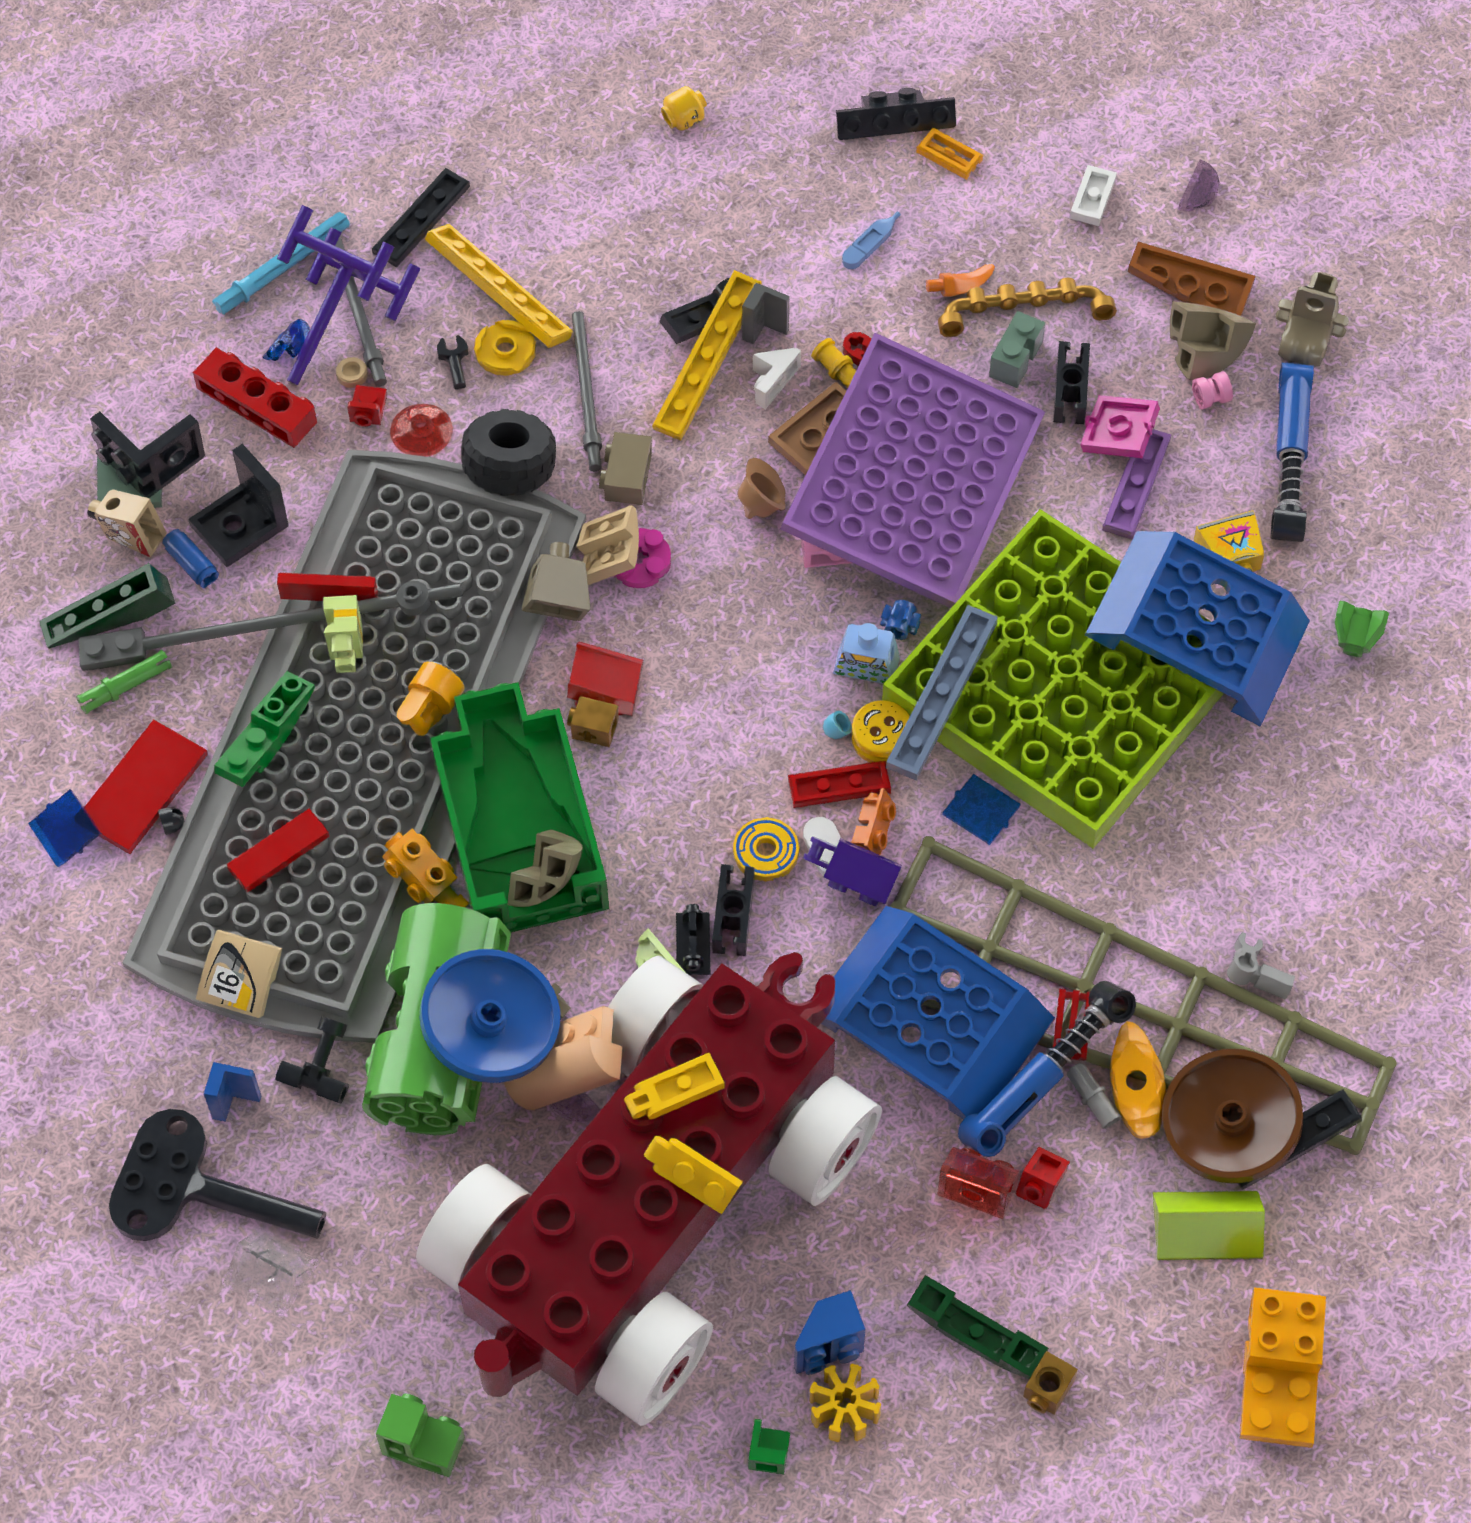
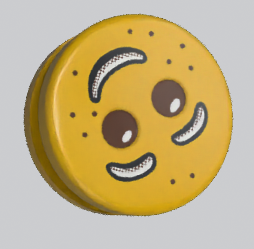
M885 700L873 701L860 708L852 722V744L856 753L870 763L884 760L887 762L910 717L908 712L900 705Z

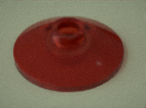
M415 404L404 408L395 416L390 428L391 439L400 451L405 454L425 457L436 454L444 449L453 433L452 422L448 414L441 408L431 404ZM418 423H426L422 427L416 426Z

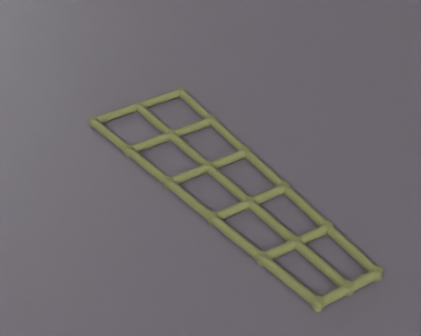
M932 836L923 838L914 861L890 907L915 914L957 943L979 951L978 957L989 964L992 958H996L1068 989L1078 990L1080 993L1087 994L1095 986L1093 982L1112 940L1192 978L1175 1017L1136 1002V1009L1133 1014L1136 1017L1169 1030L1158 1055L1164 1072L1166 1089H1168L1174 1077L1165 1073L1182 1035L1217 1050L1245 1049L1260 1053L1188 1023L1204 985L1285 1023L1272 1056L1267 1057L1282 1066L1294 1082L1328 1096H1332L1344 1089L1354 1106L1363 1110L1361 1113L1362 1121L1356 1125L1351 1138L1339 1134L1324 1144L1347 1151L1352 1155L1360 1154L1397 1064L1395 1058L1386 1057L1303 1017L1297 1011H1290L1209 972L1205 967H1198L1117 928L1113 923H1106L1025 884L1021 879H1014L935 841ZM931 854L1009 891L986 940L906 907ZM1021 897L1100 934L1080 978L999 946ZM929 999L922 1003L924 1006L939 1011L941 1009L940 1004L936 1000ZM1072 1000L1069 1001L1063 1015L1061 1039L1066 1036V1029H1069ZM1079 1001L1077 1017L1084 1002ZM1297 1030L1379 1068L1369 1096L1367 1097L1284 1063ZM1045 1033L1037 1045L1053 1048L1054 1036ZM1088 1048L1086 1062L1110 1070L1111 1055ZM1134 1071L1128 1075L1144 1082L1147 1081L1146 1076L1139 1071Z

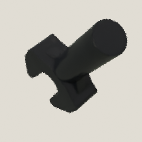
M457 335V348L455 350H448L444 338H441L437 345L438 359L449 363L454 389L465 388L466 382L461 360L469 354L467 342Z

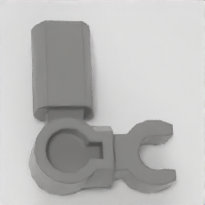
M1242 932L1235 942L1234 949L1236 952L1233 961L1227 969L1229 979L1238 985H1246L1249 982L1254 983L1253 987L1286 999L1293 987L1295 976L1266 964L1258 965L1257 956L1263 947V941L1258 939L1255 946H1250L1245 942L1246 933Z

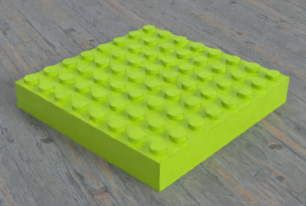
M1039 509L883 684L882 700L900 705L911 715L967 605L997 616V625L937 742L1094 849L1224 693L1122 640L1112 650L1085 636L1121 562ZM1199 614L1204 621L1211 622L1210 620ZM1193 635L1186 636L1189 645L1195 648L1202 647L1199 638Z

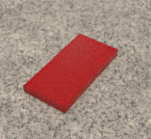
M153 719L76 816V823L126 853L131 854L160 817L158 810L168 807L208 756L207 750Z

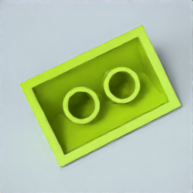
M1258 1191L1153 1192L1157 1260L1263 1259L1265 1210Z

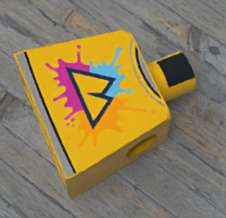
M1254 510L1196 526L1194 542L1252 572L1261 569L1264 550Z

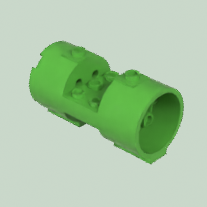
M442 903L414 905L402 913L395 949L392 950L390 963L385 968L386 982L399 996H404L402 1008L396 1016L397 1029L380 1034L376 1038L375 1044L372 1045L371 1054L366 1060V1076L368 1079L362 1108L376 1122L386 1126L389 1121H392L397 1125L406 1127L405 1132L434 1136L456 1133L459 1125L465 1126L466 1122H475L482 1082L456 1074L435 1057L422 1034L419 1018L420 1004L429 979L449 959L461 953L478 949L508 951L511 932L499 918H489L465 907Z

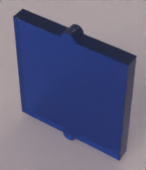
M973 774L960 791H955L954 799L942 812V815L991 845L1001 830L1009 827V820L1020 808L1021 804Z
M71 789L52 804L48 803L46 809L28 823L57 867L65 864L77 853L82 854L83 848L102 834Z

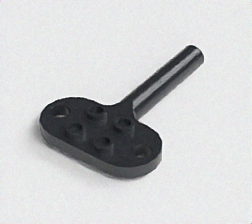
M178 1109L159 1111L145 1120L137 1132L109 1201V1211L113 1224L121 1234L138 1241L157 1239L170 1231L178 1220L183 1207L190 1201L204 1203L316 1239L319 1238L326 1221V1212L203 1174L200 1171V1166L207 1147L203 1126L195 1116ZM183 1121L187 1124V1129L182 1134L173 1135L169 1133V1127L174 1122ZM138 1214L147 1216V1223L142 1228L133 1229L129 1227V1221L133 1216Z

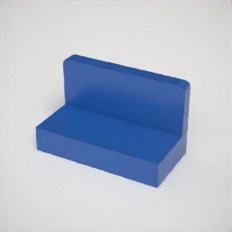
M213 1062L203 1093L212 1119L226 1122L233 1097L260 1102L262 1095L253 1070Z

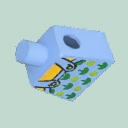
M865 623L861 626L849 624L839 647L833 674L884 684L898 668L900 660L894 633L878 629L871 623Z

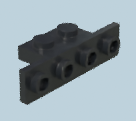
M902 88L895 93L874 91L869 93L868 96H861L862 107L836 110L837 137L839 140L928 131L932 128H954L956 126L954 97L924 100L921 91L914 88Z

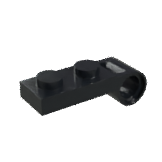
M730 278L720 282L711 294L662 314L659 322L676 344L701 334Z

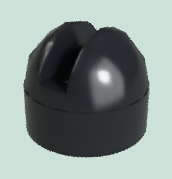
M166 807L158 810L165 835L175 833L182 828L184 817L180 809Z

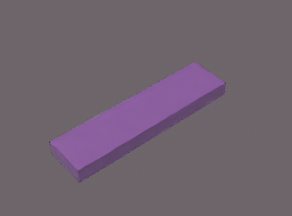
M1153 429L1143 457H1129L1104 521L1102 531L1133 539L1171 440V434Z

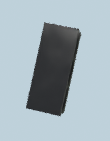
M1059 341L1053 422L1065 423L1063 401L1069 403L1077 402L1074 405V411H1077L1075 424L1084 425L1087 408L1090 343H1081L1080 357H1076V363H1066L1067 350H1070L1071 343Z
M721 864L712 936V953L725 954L726 947H722V933L724 929L740 930V937H734L733 945H736L737 956H746L755 867L745 866V878H742L741 885H745L743 891L727 890V884H730L734 866ZM732 907H736L741 910L737 914H730L726 912L727 909Z

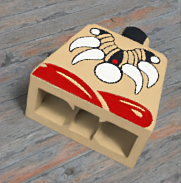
M110 490L102 501L93 500L88 506V516L98 521L106 538L150 558L167 534L149 498Z

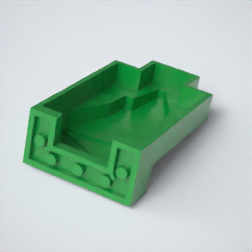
M519 682L512 684L501 683L494 688L481 691L471 690L464 692L462 695L455 696L456 713L461 731H446L436 737H431L430 741L471 910L477 911L489 918H499L511 933L608 910L607 879L560 708L553 710L542 709L534 714L527 715ZM554 830L571 836L582 844V854L577 869L569 882L558 893L532 906L516 907L507 905L511 872L533 866L537 833Z

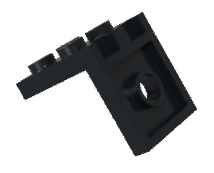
M100 411L90 418L93 428L91 436L97 444L96 454L104 465L108 466L110 464L116 470L119 479L125 485L131 484L143 497L150 498L206 457L199 423L191 414L141 450Z
M243 443L232 450L240 485L188 519L192 529L226 567H229L289 526L280 484ZM232 521L242 524L239 529L234 531L225 528Z

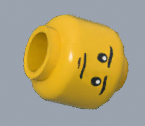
M684 86L663 99L661 113L671 129L676 127L678 130L684 131L704 119V107L707 106V103L699 90L694 92L690 87Z

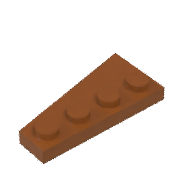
M1139 241L1128 268L1130 274L1182 302L1218 308L1240 316L1243 315L1256 277L1255 275Z

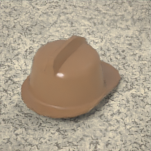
M749 459L746 465V477L737 492L739 500L744 505L745 517L747 519H751L754 516L767 518L777 510H785L786 491L778 473L761 459Z

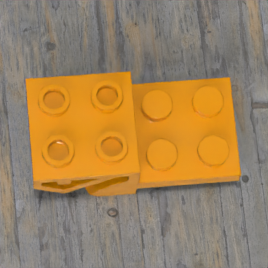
M1254 1287L1248 1316L1249 1340L1245 1341L1244 1380L1239 1439L1308 1448L1313 1447L1318 1373L1323 1359L1326 1296Z

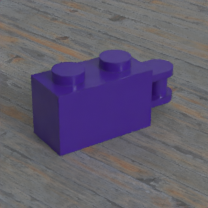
M811 837V848L808 854L804 853L802 858L827 869L823 878L829 880L827 884L829 887L846 893L849 888L860 893L859 900L876 907L878 902L886 904L901 870V864L840 838L838 845L835 846L817 837ZM825 848L834 852L830 863L820 859Z

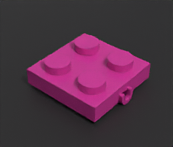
M1098 395L1092 414L1087 415L1085 418L1086 430L1080 444L1082 451L1086 453L1142 458L1160 410L1158 401Z

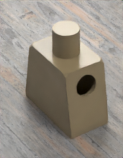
M551 543L550 555L541 554L533 564L522 604V611L572 621H581L590 611L586 564L583 561L569 558L570 546L567 543Z

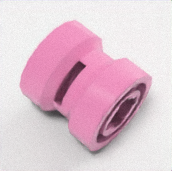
M1224 371L1215 373L1209 379L1201 377L1192 381L1193 395L1201 410L1211 407L1216 402L1224 404L1233 400L1232 385Z

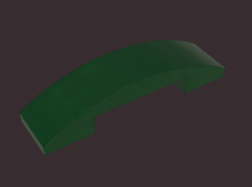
M927 1275L924 1276L907 1303V1307L943 1335L989 1362L1021 1377L1031 1378L1044 1354L1049 1350L1048 1347L1019 1330L1016 1333L1010 1331L955 1298L956 1293Z

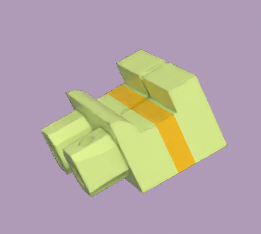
M357 596L323 597L324 613L327 622L324 635L330 660H335V668L338 673L355 672L356 658H363L362 620Z

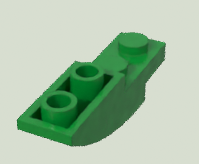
M286 671L251 712V722L215 763L214 773L241 787L248 782L255 772L261 774L277 754L299 720L315 689V684Z

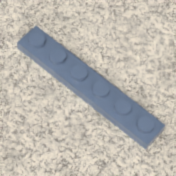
M967 605L886 762L887 769L917 781L997 625V616Z

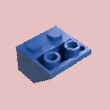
M851 1290L816 1302L795 1344L794 1369L796 1374L804 1371L806 1375L816 1374L826 1368L825 1364L837 1360L841 1364L849 1363L859 1358V1353L864 1352L866 1329Z

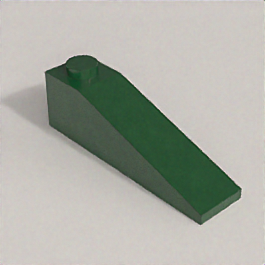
M148 563L40 620L39 623L46 646L50 649L79 640L78 638L100 634L147 619L176 603L168 578Z

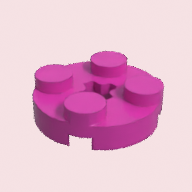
M639 528L638 553H642L648 556V558H644L643 563H636L635 568L614 576V578L616 577L622 581L624 585L632 588L653 586L659 582V579L665 573L667 574L671 566V550L663 534L655 529Z

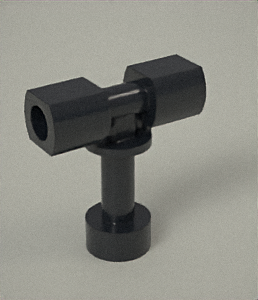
M321 1016L317 1029L322 1030L323 1033L312 1063L305 1061L303 1067L286 1061H281L275 1080L299 1089L304 1086L317 1091V1096L342 1104L349 1084L330 1078L331 1070L326 1069L325 1066L336 1036L343 1038L347 1025Z

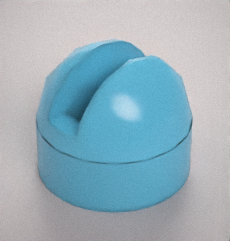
M836 711L824 720L823 730L828 737L841 739L851 733L852 725L844 712Z

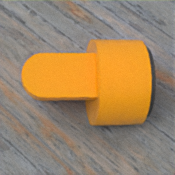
M435 661L424 662L408 686L409 693L397 711L398 720L404 725H409L418 736L426 735L440 721L443 714H449L455 706L454 697L462 695L465 690L463 680L454 670L442 663Z

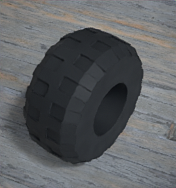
M501 409L500 411H490L483 416H479L465 429L461 445L462 469L476 486L483 488L486 492L500 494V496L524 495L527 492H533L552 476L556 460V440L552 430L537 416L527 414L521 410Z

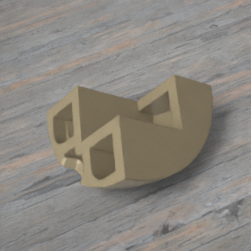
M1172 301L1170 338L1176 340L1179 351L1175 361L1180 371L1189 380L1201 377L1208 378L1215 373L1223 371L1244 351L1252 337L1256 323L1240 315L1218 308Z
M554 830L537 833L533 866L511 872L507 905L516 907L532 906L558 893L569 882L577 869L582 854V844L575 838Z

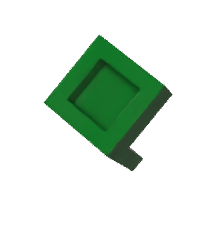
M755 1419L748 1458V1470L784 1475L790 1433L788 1431L762 1428V1420Z

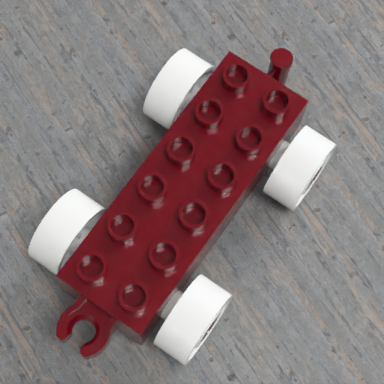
M797 952L780 956L770 964L763 975V981L758 986H755L723 963L720 964L706 983L702 985L663 957L655 956L650 958L628 978L608 1006V1008L614 1009L611 1043L622 1046L621 1072L628 1076V1078L536 1190L530 1194L493 1166L483 1164L465 1176L449 1193L423 1233L417 1249L416 1261L427 1271L458 1292L461 1297L464 1314L495 1336V1339L482 1340L474 1350V1360L479 1370L483 1390L488 1395L502 1397L511 1391L513 1385L542 1370L578 1396L602 1366L596 1380L595 1393L638 1425L644 1426L651 1422L669 1404L700 1361L711 1338L713 1324L669 1292H660L722 1214L656 1173L653 1169L654 1163L648 1160L644 1153L655 1136H660L668 1142L671 1138L679 1140L743 1181L731 1199V1203L776 1147L769 1165V1175L813 1206L825 1201L836 1190L861 1157L878 1126L882 1114V1107L839 1077H831L834 1074L835 1039L817 1027L829 1015L834 1005L835 978L832 975L825 974L819 978L815 986V993L810 1000L804 1003H794L784 996L783 987L788 980L799 976L803 971V957ZM710 1053L724 1081V1089L654 1119H649L648 1115L633 1119L624 1098L636 1092L634 1089L636 1084Z

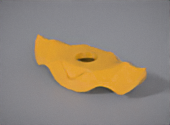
M1126 1021L1119 1030L1111 1056L1110 1081L1115 1106L1130 1133L1136 1138L1145 1139L1155 1135L1162 1124V1107L1166 1094L1165 1077L1161 1063L1146 1033L1137 1024ZM1134 1071L1142 1072L1147 1079L1145 1086L1140 1090H1132L1126 1084L1128 1075Z

